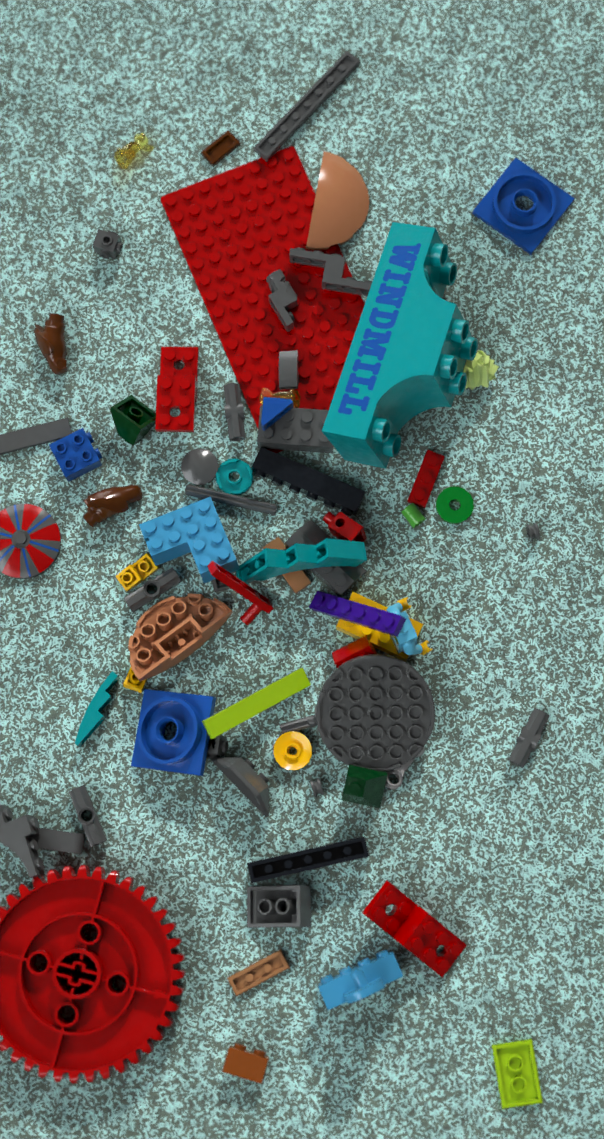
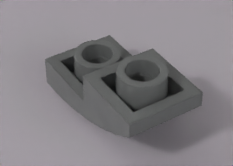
M298 350L279 351L280 390L298 389Z

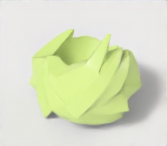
M477 350L474 360L466 361L463 370L467 375L466 388L471 390L479 386L488 388L489 381L496 378L495 372L499 366L495 365V360L490 359V356L486 355L484 351Z

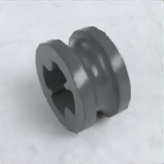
M533 523L532 526L527 524L526 531L529 541H533L534 538L539 540L540 532L537 523Z
M316 778V781L310 780L314 797H317L318 794L324 795L319 778Z

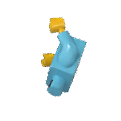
M405 597L386 609L387 612L401 615L406 619L398 637L392 635L390 637L398 654L404 651L407 655L421 654L424 656L433 649L429 648L427 645L429 641L427 640L417 644L418 636L406 611H404L412 606L408 605V597Z

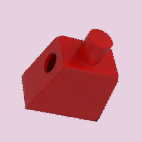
M328 512L323 518V521L328 524L330 533L339 540L364 542L367 538L363 526L342 512H338L336 516Z

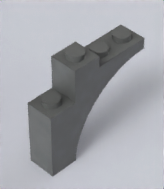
M0 805V843L10 848L20 858L28 872L29 878L44 876V863L39 858V847L33 838L40 835L39 821L35 816L27 814L12 820L13 814L8 806Z

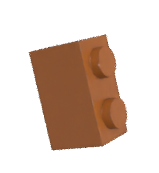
M235 1043L234 1046L230 1045L222 1072L262 1084L269 1059L268 1056H265L266 1052L259 1049H254V1052L246 1050L247 1046Z

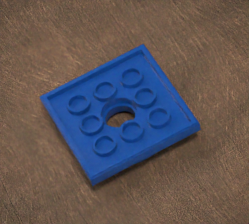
M515 157L472 211V214L532 255L575 198ZM525 196L533 201V206L528 210H521L517 207L515 201L518 197Z
M144 689L131 766L203 776L210 737L202 721L214 714L216 697ZM172 721L177 726V732L173 739L166 740L163 736L165 734V726L168 722Z

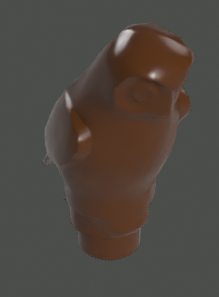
M50 313L49 320L45 321L44 329L42 326L35 324L33 331L37 344L54 374L61 375L67 372V360L65 359L67 356V346L64 336L65 316Z
M138 485L111 487L89 495L87 499H84L88 507V512L83 515L84 519L90 526L94 527L97 523L100 524L111 516L127 511L130 504L143 498L141 488Z

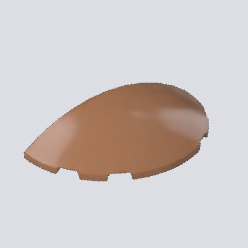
M326 151L323 152L306 249L311 250L329 249L332 245L338 243L342 245L349 241L353 234L363 226L369 210L368 189L361 174L344 158Z
M195 593L179 598L171 596L150 607L137 621V627L133 636L130 635L128 645L130 651L129 662L139 682L170 669L190 656L220 629L233 611L216 598L212 600L204 598L202 594Z

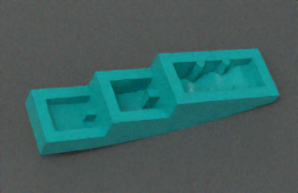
M113 671L99 687L86 710L75 740V744L79 747L84 744L106 718L100 712L113 699L108 692L120 679Z

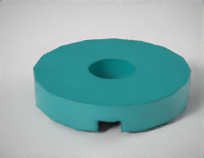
M237 458L224 461L219 466L218 472H216V483L224 493L237 496L242 495L249 490L253 482V471L249 464ZM231 473H238L240 475L239 480L232 482L229 479Z

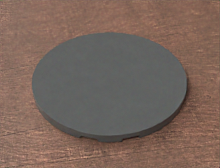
M383 654L359 656L340 665L323 684L316 705L318 731L324 744L339 761L347 765L350 764L381 772L394 770L411 759L413 760L423 750L431 736L435 722L434 699L422 675L405 661Z

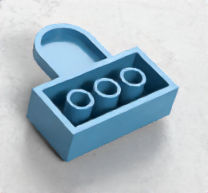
M385 949L376 953L377 958L369 960L367 957L358 961L357 967L351 969L350 966L340 969L337 976L332 977L329 974L321 978L318 988L327 1009L330 1010L345 1002L349 1004L363 999L383 989L385 984L403 977L394 953L392 951L388 952Z

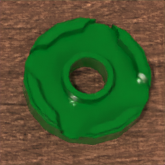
M460 487L444 489L436 500L438 515L444 522L449 524L463 523L471 516L474 508L470 493ZM457 501L460 504V508L452 510L449 503Z

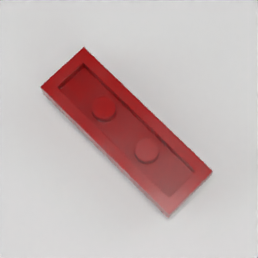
M427 449L407 500L408 503H414L416 506L425 509L445 458L444 455Z

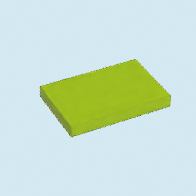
M532 1039L491 1045L502 1109L543 1103Z

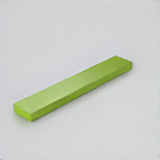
M299 668L208 717L202 723L210 739H213L311 684L304 669Z

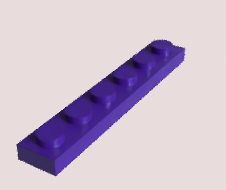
M321 591L316 592L309 606L313 611L398 637L406 621L401 615Z

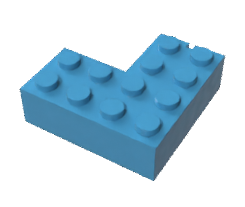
M211 497L139 524L155 566L191 552L204 584L217 579L211 575L207 567L212 560L230 573L240 570Z

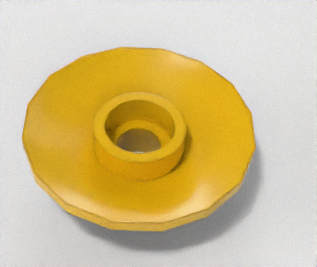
M289 731L282 734L276 740L273 754L276 762L281 767L287 770H298L309 763L312 756V746L310 740L304 734ZM290 748L297 750L295 755L289 753Z

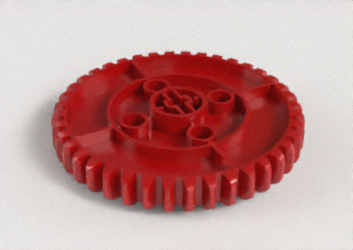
M87 865L79 867L77 876L73 867L65 866L62 871V878L57 870L52 869L48 871L47 881L43 877L37 876L33 878L34 889L28 884H21L19 886L21 897L9 894L6 900L10 908L0 906V1035L4 1038L0 1043V1051L12 1047L14 1051L11 1054L10 1060L15 1063L24 1057L26 1059L24 1070L27 1072L38 1065V1075L40 1078L46 1077L53 1070L54 1081L58 1083L64 1079L67 1073H69V1080L72 1084L79 1082L82 1073H84L88 1083H93L97 1078L98 1070L104 1079H109L112 1076L113 1066L119 1073H123L128 1068L127 1059L133 1064H138L141 1061L139 1049L147 1054L154 1050V1045L150 1038L161 1041L165 1037V1033L159 1025L169 1027L174 1022L167 1011H177L180 1008V1004L172 996L181 995L184 992V987L176 984L175 980L183 978L186 975V971L175 967V964L185 959L184 954L174 953L173 948L182 943V939L177 937L170 938L169 933L176 928V924L168 923L164 925L162 920L169 911L167 909L154 910L159 898L153 896L145 900L144 896L147 891L145 885L139 886L133 891L134 879L132 877L125 878L120 884V873L117 870L111 871L105 879V869L101 866L95 868L92 876ZM89 923L95 925L98 930V935L94 941L88 940L84 934V929ZM73 953H81L80 960L72 962L67 959ZM38 954H42L47 958L48 963L44 971L37 969L34 962ZM88 956H89V957L92 959V961L95 963L96 968L91 967V964H92V963H91L90 961L86 960V958H88ZM82 966V972L97 975V979L83 976L78 980L77 973L63 970V967L77 969ZM114 975H121L125 978L126 987L123 991H117L113 988L112 979ZM85 983L93 985L89 991L79 992L81 985ZM65 1005H69L75 1010L74 1021H67L63 1018L62 1009Z

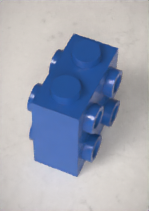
M83 428L49 444L68 482L102 466L100 459L103 457L98 448H93L91 443L94 440L90 432L85 433Z

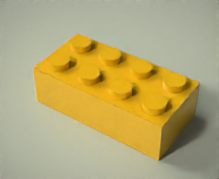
M352 592L349 598L351 601L384 611L387 609V607L355 592ZM409 618L418 636L423 624ZM339 619L336 630L357 640L367 635L373 647L405 662L407 661L409 655L405 654L404 651L398 654L389 634Z

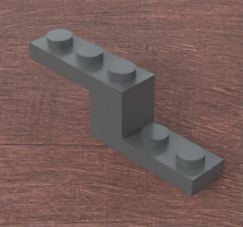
M299 247L290 249L289 260L291 263L324 268L322 289L368 296L372 281L366 280L363 282L357 281L352 277L343 278L345 257H342V255L324 254L322 251L311 252Z

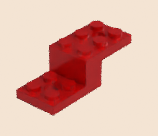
M161 347L160 375H157L156 432H194L198 384V347ZM178 361H182L185 364L181 370L174 368V364ZM174 408L181 411L177 417L170 415L171 410Z
M387 880L362 912L442 978L467 946ZM393 904L391 912L386 913L387 906ZM443 945V950L437 954V948Z

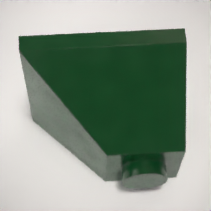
M132 395L110 409L118 435L132 446L140 442L156 423V413Z
M349 764L341 800L380 809L388 773Z

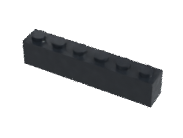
M263 447L260 448L252 465V471L255 472V476L261 479L267 477L277 486H282V484L288 486L289 490L293 493H304L312 501L318 499L324 502L323 505L328 508H339L347 516H356L365 497V491Z
M364 836L247 863L251 883L368 857L369 853Z

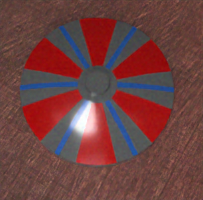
M16 504L0 511V572L15 579H29L47 571L56 561L61 549V533L54 518L44 509L31 504Z

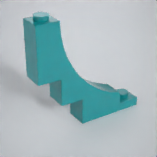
M329 538L316 545L295 543L286 550L265 548L239 566L240 570L236 571V577L248 585L254 580L264 581L299 570L332 566L356 567L367 561V553L364 542Z

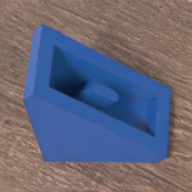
M263 398L261 418L263 431L294 408L291 399Z

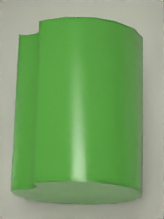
M414 503L408 505L401 512L412 528L417 527L426 520Z

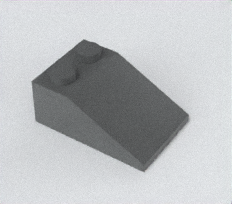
M311 886L247 887V928L311 927Z

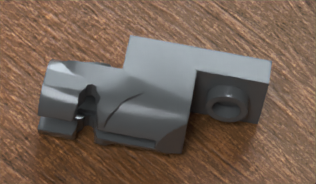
M279 269L266 278L271 290V294L268 297L270 305L286 331L289 332L294 329L295 319L290 310L297 307V295L290 283L286 281L282 270Z

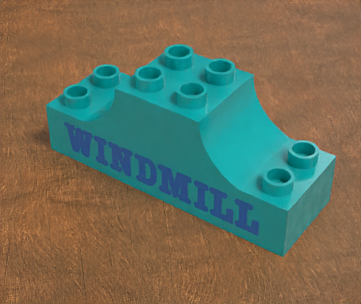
M393 222L322 429L324 435L346 461L386 469L390 457H397L400 451L401 436L398 435V432L410 419L428 409L452 407L455 395L461 396L465 391L467 375L463 370L467 360H474L478 349V340L472 337L469 331V321L464 320L457 304L442 299L446 285L452 286L456 280L457 265L451 262L448 256V245L442 243L436 228Z

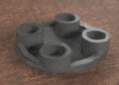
M194 449L184 456L181 463V471L184 478L190 483L203 486L215 478L216 472H218V461L210 451Z

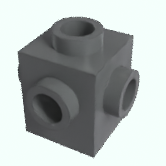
M98 229L92 247L94 252L102 258L116 259L117 254H120L123 244L117 233Z
M219 735L213 739L209 738L206 758L224 757L229 746L227 737Z

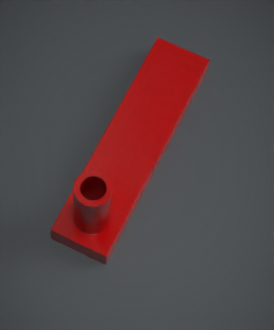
M213 560L207 566L212 576L253 603L240 617L241 621L249 626L262 610L269 614L274 609L268 598Z

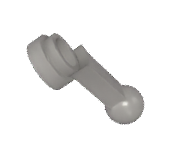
M423 747V750L416 757H420L424 754L425 747ZM411 759L399 768L386 772L388 773L385 784L387 789L395 790L401 786L404 772L414 759ZM390 774L397 776V784H392L389 781Z

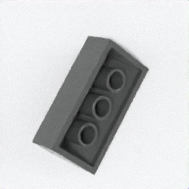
M310 520L297 529L285 542V546L288 549L295 543L316 545L326 538H332L315 522ZM361 565L356 567L332 566L309 569L341 598L367 572Z

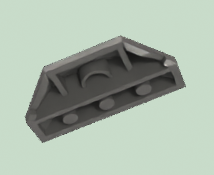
M242 757L212 758L211 761L267 818L269 816L270 787L267 784L269 780L262 773L258 775L253 770L256 766L248 758L245 761Z

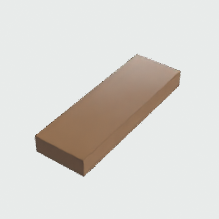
M279 537L263 547V549H287ZM303 570L282 574L295 594L311 584Z
M280 949L227 979L237 997L287 970L290 966Z

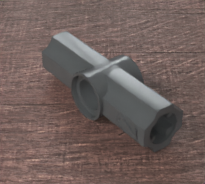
M228 383L224 385L226 403L224 408L226 422H228L229 440L234 442L242 441L246 438L240 384Z
M170 568L155 579L147 581L144 586L126 596L124 600L134 613L152 600L158 599L163 593L179 584L181 580L175 570ZM151 586L157 587L155 594L148 593V589Z
M533 709L526 725L522 727L521 733L516 739L517 743L508 761L521 768L525 766L532 750L536 748L542 736L541 732L550 715L540 709Z
M83 785L69 791L78 814V820L83 826L90 847L107 841L98 818V813L93 806L86 786ZM90 810L93 817L90 821L86 822L83 815L86 811Z

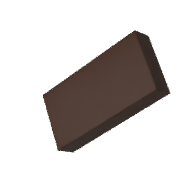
M228 130L205 148L201 155L212 166H215L240 145V142Z

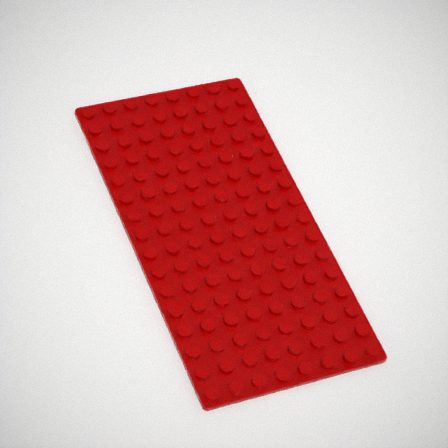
M293 146L277 151L268 161L259 158L161 197V203L236 379L240 384L257 428L259 427L260 406H263L264 397L291 399L294 408L329 410L365 305L361 295L322 289L324 268L291 263L289 260L290 249L298 247L311 252L322 251L324 254L342 255L338 244L324 250L306 249L316 194ZM345 261L343 278L346 279L347 277H352ZM279 269L282 270L286 281L290 283L297 295V307L290 310L295 319L294 329L289 332L286 331L273 310L268 297L271 294V290L266 278ZM298 350V389L280 390L279 351ZM268 449V450H270V451H272V452H275V453H279V452L284 451V450Z

